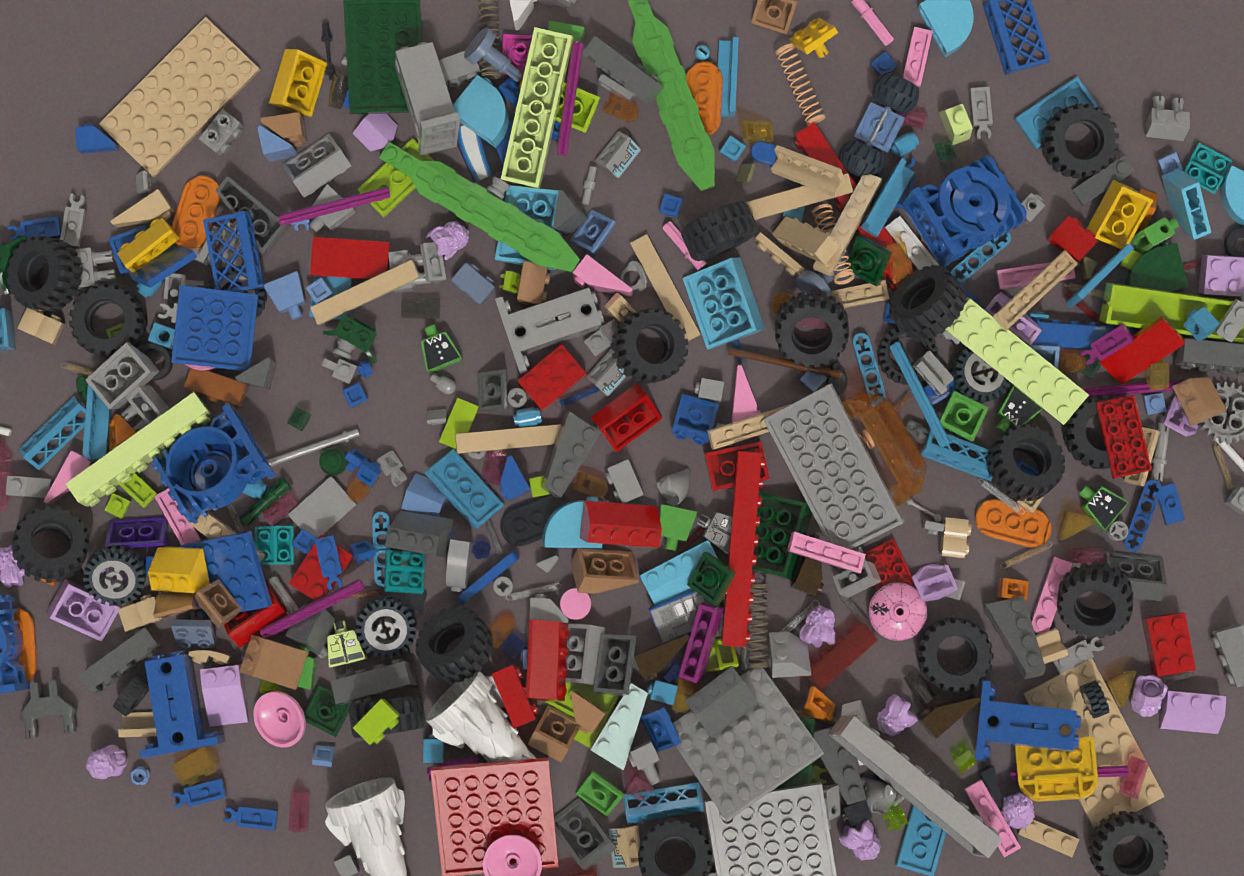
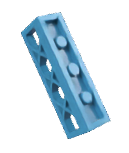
M733 37L732 41L719 40L718 69L723 76L721 117H735L739 37Z
M901 159L894 167L860 227L875 237L879 235L914 174L913 171L904 166L907 162L904 159Z
M89 384L82 454L88 461H98L108 454L111 409L109 410Z
M75 396L64 404L18 449L22 457L38 470L85 427V418L82 421H75V416L80 411L86 414V408ZM65 426H71V431L68 434L61 435V430ZM58 439L55 447L47 448V443L50 440ZM37 453H44V458L38 463L32 459Z
M931 429L929 430L926 444L921 448V456L990 482L992 481L993 477L989 475L987 470L990 465H987L985 457L989 456L988 449L948 434L950 444H957L961 451H952L949 445L941 448L939 445L932 443L934 434ZM974 450L978 458H971L967 451Z
M699 782L623 796L627 824L704 811ZM696 789L698 797L688 798L685 794L688 790ZM669 793H675L679 796L676 801L670 802L666 799ZM651 796H656L660 799L657 804L653 805L646 801ZM636 799L641 802L638 807L629 809L628 800Z

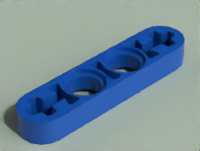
M1150 480L1144 486L1125 539V547L1129 551H1138L1143 544L1162 492V486L1156 480ZM1153 483L1157 484L1156 488L1159 489L1152 496L1153 498L1156 497L1155 502L1149 498H1143L1144 494L1149 495L1150 490L1147 487L1148 485L1152 486ZM1148 501L1152 504L1150 512H1143L1141 510L1143 502ZM1138 519H1142L1146 523L1145 529L1141 531L1134 527V523ZM1131 530L1143 534L1142 538L1137 537L1139 546H1135L1133 549L1130 548L1128 540H1132L1134 534H1130Z
M515 551L511 552L456 598L458 602L463 606L518 561L520 557Z

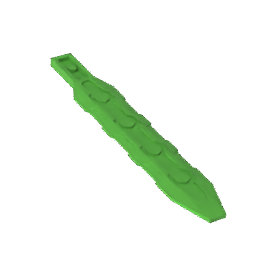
M627 0L635 20L632 42L638 58L641 59L643 67L647 69L645 71L646 74H654L660 79L658 83L663 86V89L655 99L660 110L659 114L663 125L666 126L677 163L700 191L714 187L715 151L708 133L705 132L699 116L697 103L691 95L683 66L680 65L674 50V42L669 29L653 16L648 0Z
M388 142L379 158L411 177L419 194L454 212L457 217L465 222H470L487 232L488 236L498 242L502 241L536 265L573 272L580 259L557 231L542 222L535 221L520 212L517 207L510 203H505L487 192V189L477 183L470 182L442 162L420 161Z

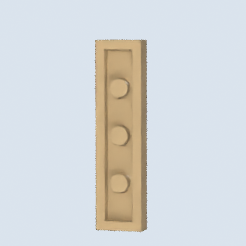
M778 145L774 149L778 159L771 167V171L776 175L834 197L838 195L846 183L840 168Z

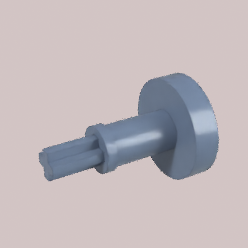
M488 27L482 29L468 45L464 58L471 64L483 58L495 67L499 73L504 71L518 82L523 77V73L510 64V58L504 56L492 46L496 34Z
M846 250V253L843 256L850 257V254H848V251ZM841 258L839 262H842L847 258ZM804 270L796 278V284L800 292L804 291L805 294H809V291H815L816 294L825 292L826 296L830 297L832 294L828 284L835 276H829L822 272L816 274L810 270ZM834 271V275H837L841 271Z

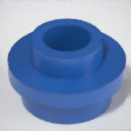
M360 360L357 366L358 373L361 377L364 376L367 379L369 375L373 374L372 368L367 360Z

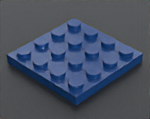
M180 285L171 363L241 371L248 370L251 363L258 295Z
M251 531L182 545L184 548L203 549L209 583L211 584L219 579L243 609L240 612L266 608L272 605ZM200 608L203 618H209L207 613Z

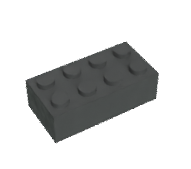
M1185 338L1186 344L1174 351L1173 365L1179 366V369L1191 370V368H1198V371L1201 372L1217 370V373L1220 374L1236 372V375L1244 376V344L1206 340L1198 342L1196 339Z

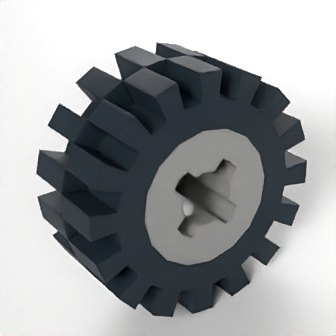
M1096 680L1080 686L1082 698L1092 718L1095 719L1109 713L1107 699Z

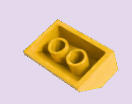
M285 49L269 103L286 111L299 112L301 115L312 117L327 63L298 49Z
M1113 180L1087 229L1096 235V239L1122 249L1127 244H1130L1153 199L1125 184Z
M156 219L150 224L149 229L145 232H139L135 236V240L130 244H124L117 255L128 270L135 272L177 242L180 237L165 219Z
M166 546L157 548L148 570L151 590L195 593L210 584L202 548Z

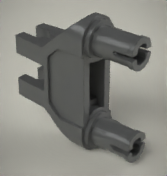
M60 679L48 681L49 697H43L42 682L30 683L31 700L20 715V720L24 722L25 739L38 737L36 720L47 716L60 715V717H63L64 734L77 732L74 718L77 708L62 695Z

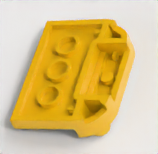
M1081 737L1079 748H1075V752L1015 746L1019 787L1021 792L1030 800L1042 802L1084 799L1095 792L1098 785V772L1094 737Z

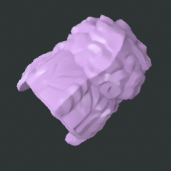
M458 221L446 223L444 227L438 226L433 228V230L427 233L426 239L432 238L438 246L437 254L439 256L443 255V260H448L454 256L457 250L466 246L469 239V231Z
M12 545L0 548V581L7 588L13 585H23L22 577L25 575V570L18 568L17 560L13 558Z
M822 605L810 609L806 615V624L800 630V639L808 644L813 643L818 648L822 645L823 641L829 645L834 644L835 632L833 627L835 618L832 610Z
M1154 675L1138 676L1131 697V705L1134 712L1139 713L1142 717H1151L1159 712L1161 700L1167 693V685L1163 683L1162 679Z
M897 694L887 698L886 708L878 713L876 719L878 729L883 734L894 737L900 734L905 727H911L918 721V718L909 711L911 704L905 698H900Z
M108 745L90 754V757L87 759L86 768L93 778L107 779L110 776L116 777L121 775L128 761L124 750L116 745Z
M1020 792L1007 798L1003 797V806L1000 812L1003 814L1009 827L1025 829L1027 825L1031 824L1035 816L1033 802L1030 798Z
M869 819L857 824L855 828L845 826L843 834L839 839L842 845L852 849L855 856L861 861L877 858L881 849L880 840L876 837L873 830L874 826Z

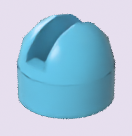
M700 45L695 50V57L699 61H706L710 56V49L706 45ZM699 49L705 51L707 55L703 54Z

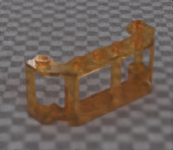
M861 392L853 398L842 402L851 420L857 416L860 417L898 483L891 487V490H894L892 499L896 506L901 505L915 494L921 492L928 465L889 399Z

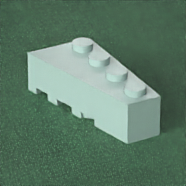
M632 682L630 683L629 695L622 696L591 747V751L622 770L625 768L648 692Z

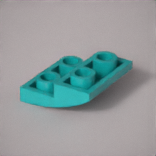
M1197 143L1183 172L1197 180L1201 188L1215 194L1233 160Z
M293 526L255 527V547L265 554L260 562L261 565L294 564V546L291 545L294 541Z
M387 550L384 577L385 592L423 594L425 554Z

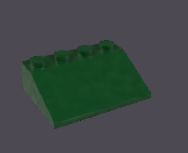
M759 492L758 495L762 496L761 507H757L760 523L759 527L756 526L755 534H758V545L754 546V554H757L756 565H752V570L793 581L800 555L787 551L792 532L806 535L812 511L807 503Z

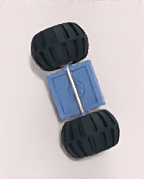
M890 72L880 75L872 88L873 99L885 107L883 108L871 102L854 134L855 138L866 142V144L857 140H850L844 144L839 152L838 159L846 171L859 178L868 173L879 177L884 170L885 156L873 147L888 153L905 120L903 116L892 112V110L900 114H907L918 103L919 88L912 82Z

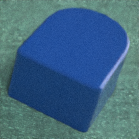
M766 142L755 143L751 149L752 159L757 163L773 166L776 159L774 149L777 145Z

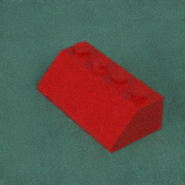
M584 500L580 539L587 543L660 547L662 526L657 506Z
M529 619L526 698L544 702L565 701L567 694L565 681L568 673L566 658L568 656L567 638L569 636L568 624L559 621Z

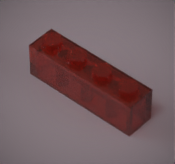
M855 622L848 628L849 633L845 637L841 635L835 640V646L830 650L826 648L819 654L820 659L816 663L814 661L810 662L811 676L806 677L819 691L828 686L878 641L863 623L857 624Z

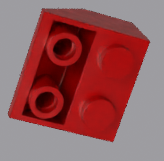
M1068 216L1060 222L1046 240L1059 251L1063 252L1066 250L1076 262H1079L1098 240L1092 231L1081 227V223L1076 218Z

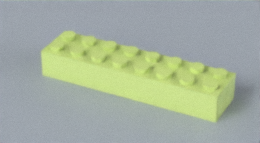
M534 27L501 180L535 188L541 187L574 40L571 35Z
M966 296L964 309L960 312V317L946 330L1064 425L1089 394L1010 330L1005 331L989 313Z
M193 392L68 481L66 486L78 503L86 507H92L100 502L99 498L105 494L110 495L113 493L119 483L125 484L130 481L133 473L137 471L140 473L148 467L147 464L153 461L152 457L156 455L159 459L164 456L162 453L164 449H171L177 439L186 432L208 425L214 416L201 398Z

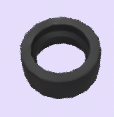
M147 344L139 349L145 355L151 351H158L165 358L164 368L151 380H161L171 372L173 368V363H171L172 355L165 347L159 344Z

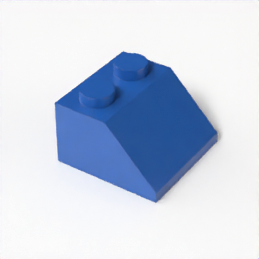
M512 455L508 456L500 481L502 487L499 490L505 500L509 499L512 502L530 492L531 489Z

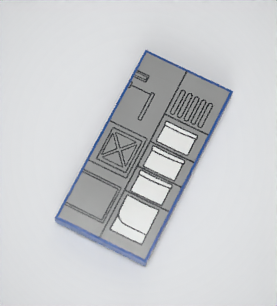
M691 590L648 608L662 644L692 632L699 604L706 601L704 597ZM725 595L719 604L721 606H724Z

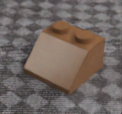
M758 0L751 23L787 34L798 0Z
M299 112L261 118L262 124L268 131L288 142L293 147L303 146V143H307L305 122Z
M524 261L517 297L519 304L536 306L546 302L547 292H544L545 284L549 285L551 273H548L547 267Z
M1210 377L1190 378L1172 386L1174 396L1190 427L1226 411Z
M219 579L199 590L194 597L199 606L218 628L229 622L243 610Z
M573 690L571 699L575 721L578 724L577 728L586 734L588 731L593 733L606 712Z
M548 705L527 745L562 763L579 730L577 728L578 724L574 718Z

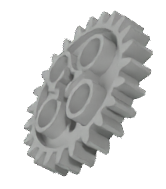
M1224 382L1222 386L1217 383L1214 387L1227 409V413L1223 412L1215 416L1219 419V424H1215L1212 417L1200 422L1203 424L1200 431L1206 429L1205 436L1211 434L1212 441L1219 438V444L1223 443L1224 440H1226L1227 445L1232 440L1234 443H1237L1239 438L1244 440V392L1241 391V385L1236 389L1234 383L1230 384L1229 387L1227 382ZM1235 402L1241 405V410L1235 408ZM1231 420L1238 424L1237 429L1232 427Z

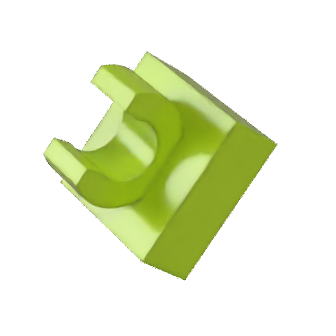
M506 271V274H501L500 277L504 278V285L500 284L499 287L510 293L518 294L521 275L512 271Z

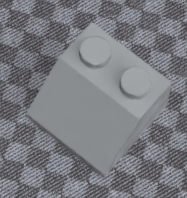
M790 632L769 633L772 678L811 676L807 642L802 641Z

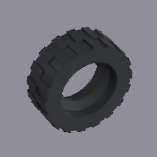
M141 673L137 674L119 694L113 704V708L125 717L128 716L148 693V679Z

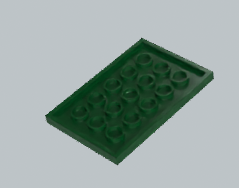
M343 0L349 114L409 113L395 68V51L407 46L410 48L422 43L420 0Z

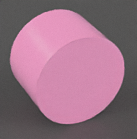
M577 588L570 589L561 598V610L570 619H581L591 609V598L588 593H578Z

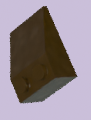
M814 533L811 537L819 539V534ZM803 556L791 588L810 596L820 594L824 583L821 582L823 579L821 561Z
M685 634L635 654L634 658L642 678L647 677V680L657 677V672H660L688 641L689 635Z
M968 696L930 707L925 706L917 713L919 715L917 717L918 722L931 737L937 739L981 700L975 696Z

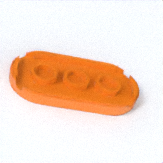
M699 62L688 70L686 81L691 95L697 103L699 116L705 132L711 136L718 130L721 123L723 76L714 64Z
M197 176L186 183L172 223V229L180 237L176 244L190 250H196L204 245L206 234L203 220L216 217L221 197L216 192V189L219 187L218 183L208 176ZM214 222L209 223V225H210V231H211V229H212V226H213V223H214Z
M999 499L987 500L976 510V526L982 534L988 537L1025 547H1037L1045 543L1051 535V523L1040 510L1035 509L1031 514L1022 508L1017 513L1013 508L1006 505L1007 503Z
M14 608L17 609V613L13 614L14 620H18V626L22 635V651L18 662L24 666L26 682H29L36 675L38 667L35 621L27 611Z

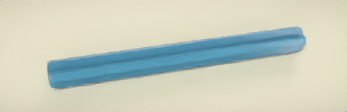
M896 342L892 344L890 349L939 446L942 448L949 445L950 440L901 343Z

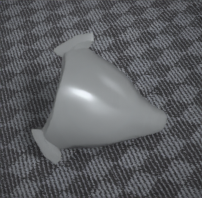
M688 468L681 472L667 475L657 482L658 490L667 499V504L672 505V507H678L688 493L691 475Z
M862 777L861 782L866 793V802L870 811L879 814L891 811L889 807L896 798V791L880 780Z

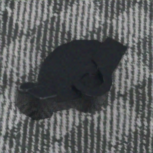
M835 361L830 365V369L842 371L841 377L839 379L829 376L827 384L832 383L839 396L844 393L848 382L846 373L839 368L840 361Z

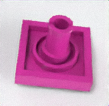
M503 34L502 54L510 58V64L521 73L525 72L533 35Z

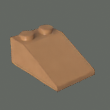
M577 548L571 562L578 593L597 594L639 582L632 552Z
M162 591L163 594L157 595L153 615L154 618H165L200 609L201 607L194 598L197 592Z
M251 635L239 672L296 690L308 652Z

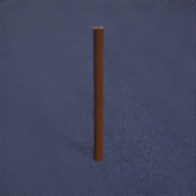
M732 347L728 349V355L839 379L841 377L842 371L814 367V365L803 367L802 363L796 365L792 360Z

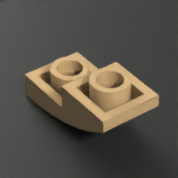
M196 650L188 653L189 656L193 657L192 661L198 664L207 663L213 657L212 661L223 665L224 663H230L233 657L230 654L215 650Z

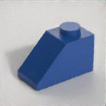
M82 124L81 127L75 128L76 148L81 154L119 151V146L95 126H92V124Z

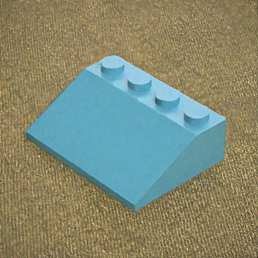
M509 185L510 188L506 191L505 203L512 204L520 212L557 231L553 228L559 194L558 190ZM502 241L497 243L495 260L523 265L524 261L533 263Z
M741 257L727 259L683 278L707 350L765 330Z
M709 540L640 575L654 605L693 590L687 586V583L703 553L709 552L718 559Z

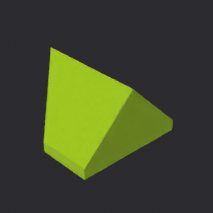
M721 638L715 639L705 672L738 667L739 663L735 647L723 646Z

